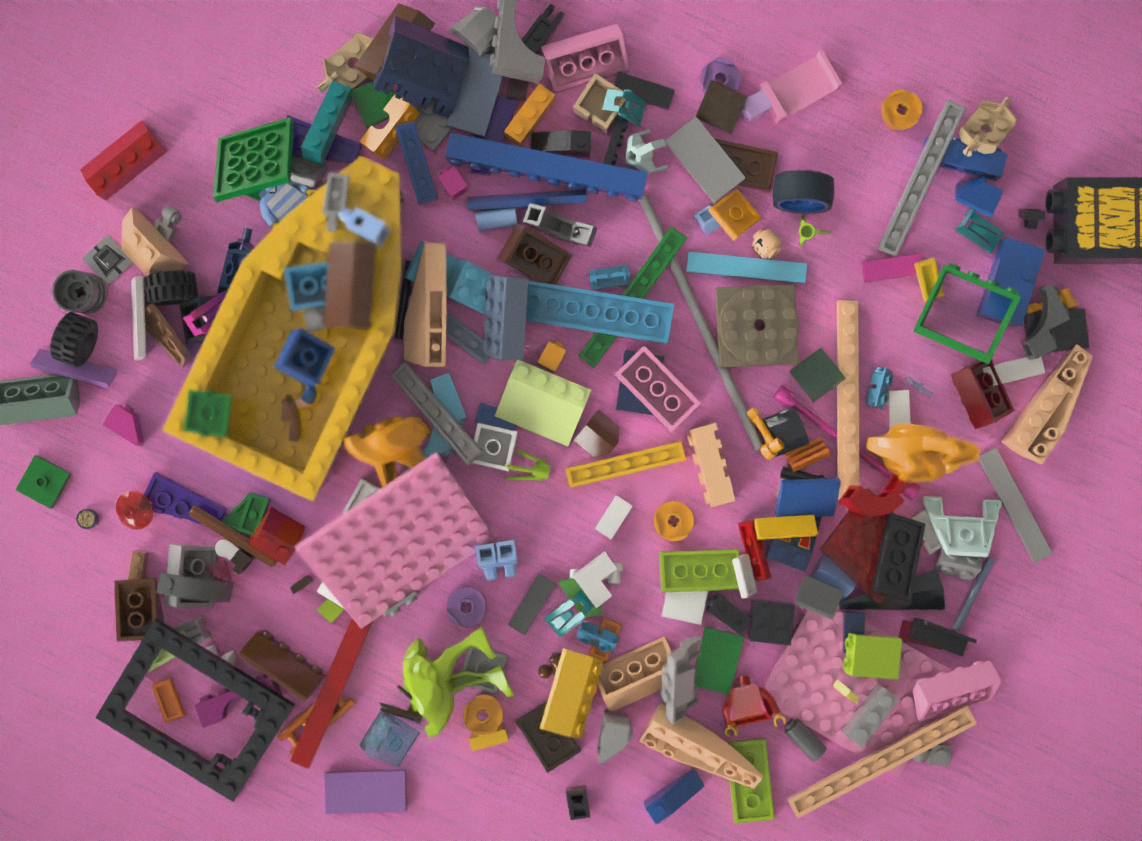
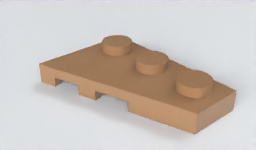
M154 303L148 305L145 311V329L183 368L189 363L190 351L181 342Z

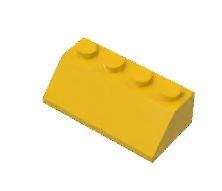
M563 648L540 726L541 729L568 737L582 738L586 729L585 724L588 714L591 711L592 700L597 691L598 679L603 670L604 660Z

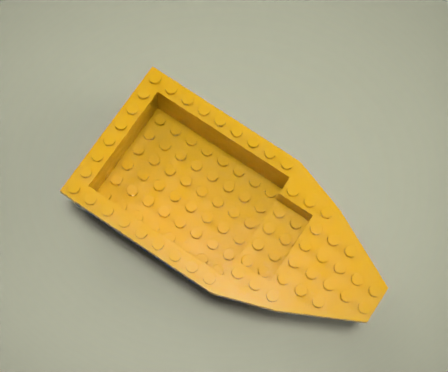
M362 156L339 173L350 176L346 208L353 212L356 208H359L384 222L391 230L382 247L376 246L370 329L327 328L308 332L303 312L305 310H291L284 268L328 262L330 242L370 243L350 231L346 227L347 223L339 217L337 233L329 232L326 229L328 216L322 214L326 183L289 212L242 261L162 430L311 501H315L344 443L343 438H346L395 330L402 271L400 175ZM301 328L335 347V351L319 385L314 386L317 396L310 407L298 409L302 427L301 437L298 441H289L290 421L281 420L282 400L286 395H291L294 400L300 399L307 385L277 370L274 366L290 332ZM189 390L203 392L212 390L218 394L233 395L227 437L213 435L205 437L200 436L198 433L183 432Z

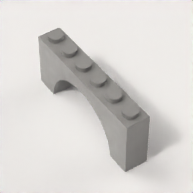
M498 0L497 9L500 11L499 16H496L494 28H497V35H494L492 47H495V52L491 55L490 66H493L492 74L539 83L544 73L545 57L529 50L518 35L515 25V8L518 0Z

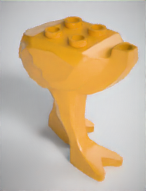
M402 415L382 419L376 425L363 427V432L343 438L345 448L355 458L363 463L375 466L381 486L384 488L397 479L396 462L414 468L427 459L422 454L419 446L423 440L429 437L431 430L420 417L402 418Z
M898 423L891 427L885 435L869 437L866 441V448L881 457L886 469L906 481H933L940 479L945 473H952L958 469L960 465L978 461L980 456L978 445L949 437L944 431L925 425Z

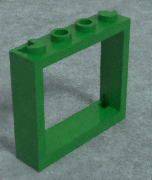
M955 264L943 265L913 332L989 364L1020 301L1019 291L1008 286L1006 290L999 288L1000 283L988 279L987 282L979 279V274L968 271L967 274L960 271L961 267ZM947 273L1012 299L987 353L923 326Z

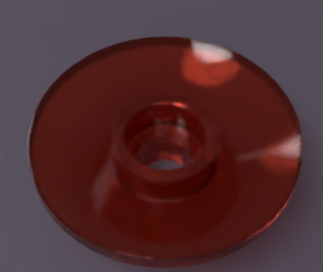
M128 491L118 498L116 513L119 520L126 527L140 530L150 524L153 518V508L145 495L137 491Z

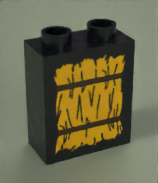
M1067 177L1053 185V189L1047 191L1045 208L1047 213H1053V229L1048 230L1045 244L1047 252L1054 253V264H1142V177Z

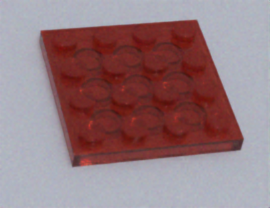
M865 489L872 496H876L870 489ZM849 510L819 550L877 603H882L886 595L871 590L887 514L877 516L861 515Z

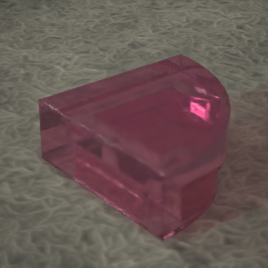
M226 560L205 566L208 573L216 579H232Z

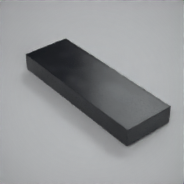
M619 71L614 86L622 91L631 90L633 94L647 103L669 110L675 91L674 89Z

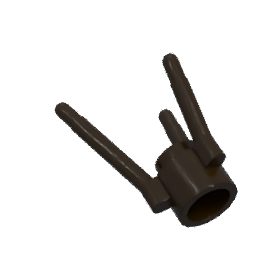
M397 686V689L410 700L413 699L412 695L403 687ZM380 703V706L383 707L380 708L381 712L407 718L417 723H420L423 718L418 710L415 711L412 704L409 705L406 711Z

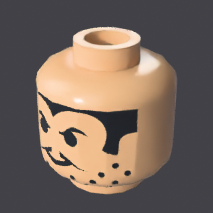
M761 229L753 236L752 247L762 258L769 257L772 259L782 249L781 239L771 229L764 231Z

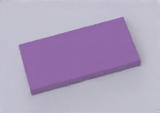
M406 769L325 772V814L403 812L407 810Z

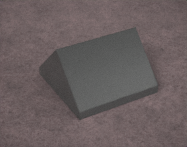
M805 575L798 584L795 604L833 620L843 591Z

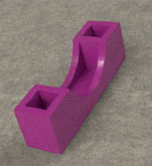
M264 673L256 676L259 682L282 695L277 682ZM224 688L219 690V694L212 697L211 694L199 698L200 702L194 706L202 728L225 719L230 702L240 696Z

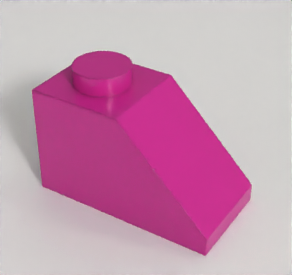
M125 403L123 405L115 404L102 425L132 444L143 446L145 442L139 416L133 412L134 408Z

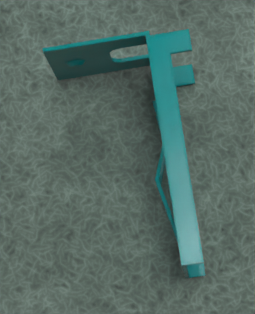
M607 89L602 110L616 111L623 118L642 128L640 124L646 104L649 105V103L633 94L631 90ZM617 96L628 100L626 101L625 108H628L630 112L614 105ZM631 103L636 104L642 108L633 106Z
M974 209L967 210L966 218L963 222L959 223L958 229L954 231L962 234L988 253H992L1004 232L975 213ZM969 218H970L971 220H973V221L976 222L977 224L983 226L984 228H982V227H980V226H978V225H976V224H974V223H972V222L969 223L968 227H965V225H966L967 221H968ZM976 233H978V234L981 235L986 241H988V242L991 244V246H990L989 244H987L983 239H981Z
M580 590L571 600L565 601L543 618V620L545 619L561 637L580 624L594 605ZM577 601L584 607L576 616H574L575 614L571 609L567 613L562 614ZM573 617L572 619H570V620L566 623V625H565L561 630H559V628H560L569 618Z

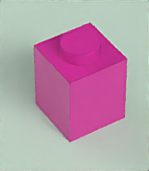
M455 166L451 169L447 167L440 172L438 179L452 200H455L469 190L468 185Z

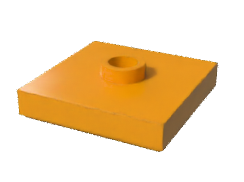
M737 188L708 210L733 241L762 219Z

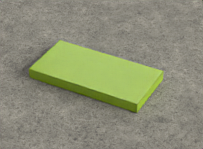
M739 549L659 552L661 593L739 590L732 559L740 556Z
M766 738L727 742L763 775L762 780L755 788L730 780L734 823L774 820Z

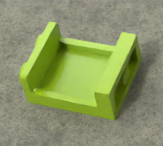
M848 633V638L845 640L846 658L843 661L845 673L854 677L899 679L902 638L892 635H886L885 637Z

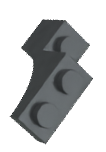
M1052 283L1038 288L1042 298L1041 318L1035 330L1026 339L1021 341L1029 360L1037 359L1057 349L1055 344L1057 343L1056 338L1049 330L1070 320L1069 310L1065 304H1062L1059 298L1060 292Z

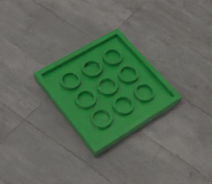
M290 117L218 138L213 198L216 202L291 182L294 122Z

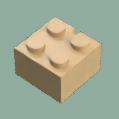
M595 73L573 106V113L587 122L591 119L593 126L607 134L619 115L616 111L602 110L607 89L622 90ZM617 96L614 105L624 108L628 100Z

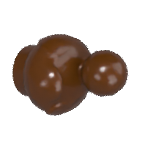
M552 653L549 658L550 666L544 664L539 667L538 674L541 678L548 679L551 674L556 675L561 658L560 653Z

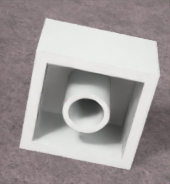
M478 423L474 441L484 452L472 463L510 471L505 466L511 465L518 432Z

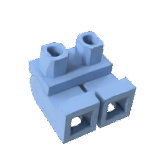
M514 540L497 542L496 547L494 543L475 546L478 566L484 571L487 581L497 580V569L504 568L506 578L516 577V566L519 565Z

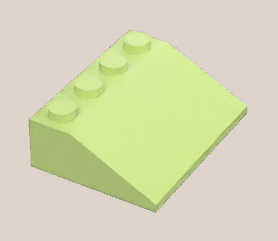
M517 360L495 417L568 447L591 389Z

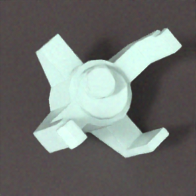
M645 129L643 132L632 134L628 137L625 159L628 167L634 166L642 172H647V175L659 171L663 172L668 168L667 165L655 168L652 162V151L665 147L664 139L648 144L643 143L641 137L651 132L650 129Z

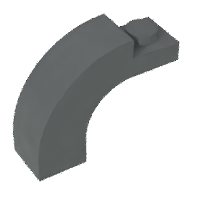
M529 203L523 220L525 224L544 234L571 244H580L591 247L597 231L595 226L564 218L546 207Z
M160 573L157 593L203 601L230 602L233 582Z

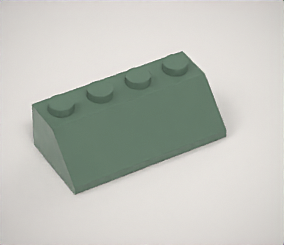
M51 374L0 381V425L77 415L80 398L78 381L76 379Z

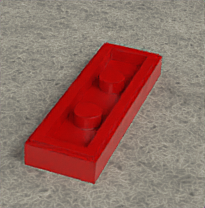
M755 520L740 522L738 527L745 552L750 558L755 581L772 578L762 540L757 539Z

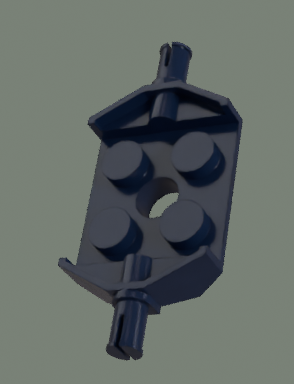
M244 228L242 239L229 243L217 290L218 294L225 290L226 294L228 293L242 261L255 249L250 244L252 229Z

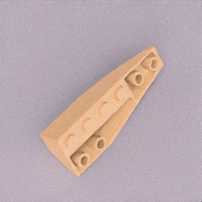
M446 243L424 244L404 319V360L424 367H446Z
M1076 344L1039 388L1001 442L1015 453L1043 464L1066 430L1093 356Z
M662 703L659 704L652 714L639 740L647 747L655 749L666 757L751 788H755L763 778V775L731 745L696 721L684 716L682 721L672 724L666 718V706Z

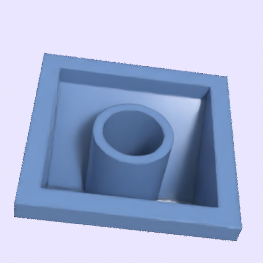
M825 549L810 577L842 590L843 594L840 602H842L855 589L860 569Z

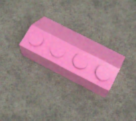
M617 24L541 46L554 92L589 82L595 73L603 78L616 74L618 71L629 70L623 35Z
M978 661L966 668L961 666L949 673L941 672L932 678L924 677L919 679L913 690L919 722L950 713L963 705L970 707L992 700L1002 681L991 661Z

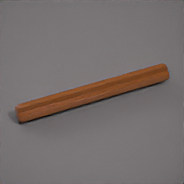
M194 505L189 511V516L266 565L273 567L277 563L273 558L250 546L247 537L200 507Z

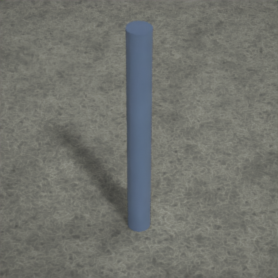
M986 558L982 570L952 627L953 629L960 632L995 561L994 559Z

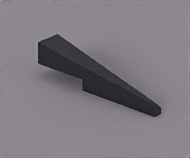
M934 569L915 576L911 602H905L871 591L839 602L838 606L840 610L945 609L944 587L937 570Z

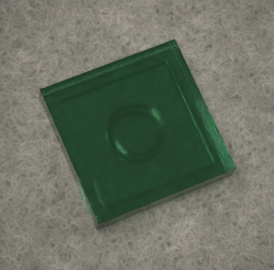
M822 347L789 371L813 403L846 379Z

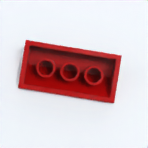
M141 120L80 170L85 181L97 196L108 200L164 155L167 150L144 121Z

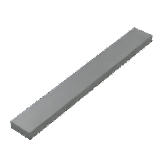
M949 99L946 100L877 249L892 256H897L965 112V106Z

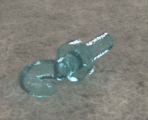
M910 377L905 378L907 382L916 387L915 390L917 392L920 390L927 396H932L933 393L923 387L922 382L918 383Z

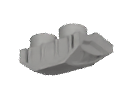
M475 7L472 12L455 23L449 32L455 34L475 50L479 56H482L492 48L493 37L497 35V28H494L498 15L488 7Z

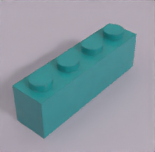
M335 81L331 82L301 146L303 159L323 165L352 102L351 87Z

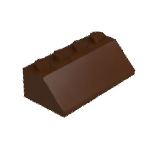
M398 3L354 67L374 82L376 74L381 72L391 37L388 34L394 16L430 31L436 23L421 11Z
M361 242L329 243L324 327L355 330L370 329L376 244Z
M267 630L256 632L238 654L239 657L304 702L313 695L326 676L322 673V668L315 664L312 666L306 662L307 658L305 656L292 652L289 645L282 641L280 643L276 641L274 635Z

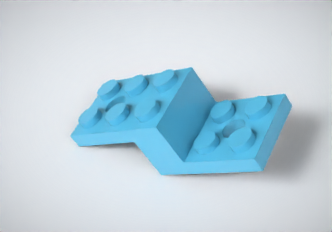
M420 241L404 278L413 282L415 281L424 244L426 243L424 241ZM446 253V298L463 304L486 316V283L489 279V274L492 273L467 260L458 259Z

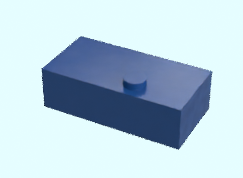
M1007 237L999 241L988 279L1000 283L998 287L1004 290L1008 286L1019 291L1020 301L1008 323L1009 327L1016 328L1023 325L1045 249ZM985 289L977 317L1001 324L1012 299Z

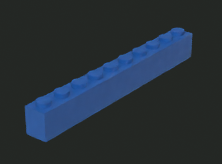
M450 133L445 155L447 161L456 166L467 164L469 168L481 170V167L487 168L489 172L500 174L501 171L507 172L509 176L520 178V175L527 176L528 180L540 182L541 179L548 181L550 185L559 186L561 183L566 184L570 189L579 190V187L586 188L587 192L598 194L601 191L606 192V195L618 198V195L626 196L627 200L635 202L643 198L648 174L638 170Z

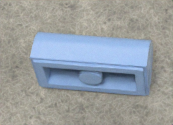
M515 207L475 212L479 232L513 227L518 224Z

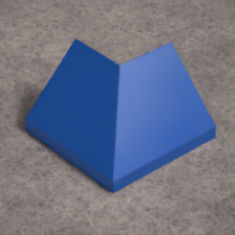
M984 175L957 183L955 186V201L991 218L1003 190L987 183L986 176Z

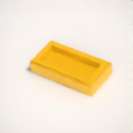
M934 257L914 263L922 298L925 302H927L939 276ZM942 286L936 298L944 296Z

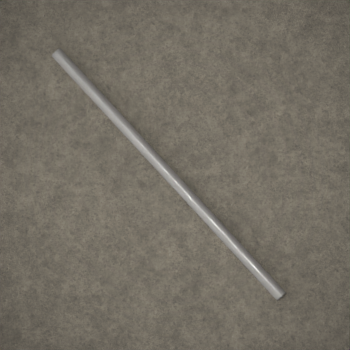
M646 195L642 200L639 199L658 242H660L666 233L648 195ZM675 255L669 266L755 451H758L763 445L753 421L747 415L748 410L729 369L719 368L717 343Z

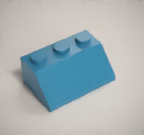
M328 262L284 268L292 311L325 307Z

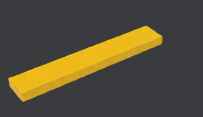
M682 441L566 468L569 486L572 488L685 461L686 457Z

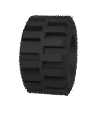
M171 270L152 273L144 277L146 303L148 304L154 303L156 306L178 305L198 297L196 275L194 272Z
M73 312L65 314L57 324L51 338L50 354L52 358L74 367L82 366L95 348L98 338V323L95 320Z

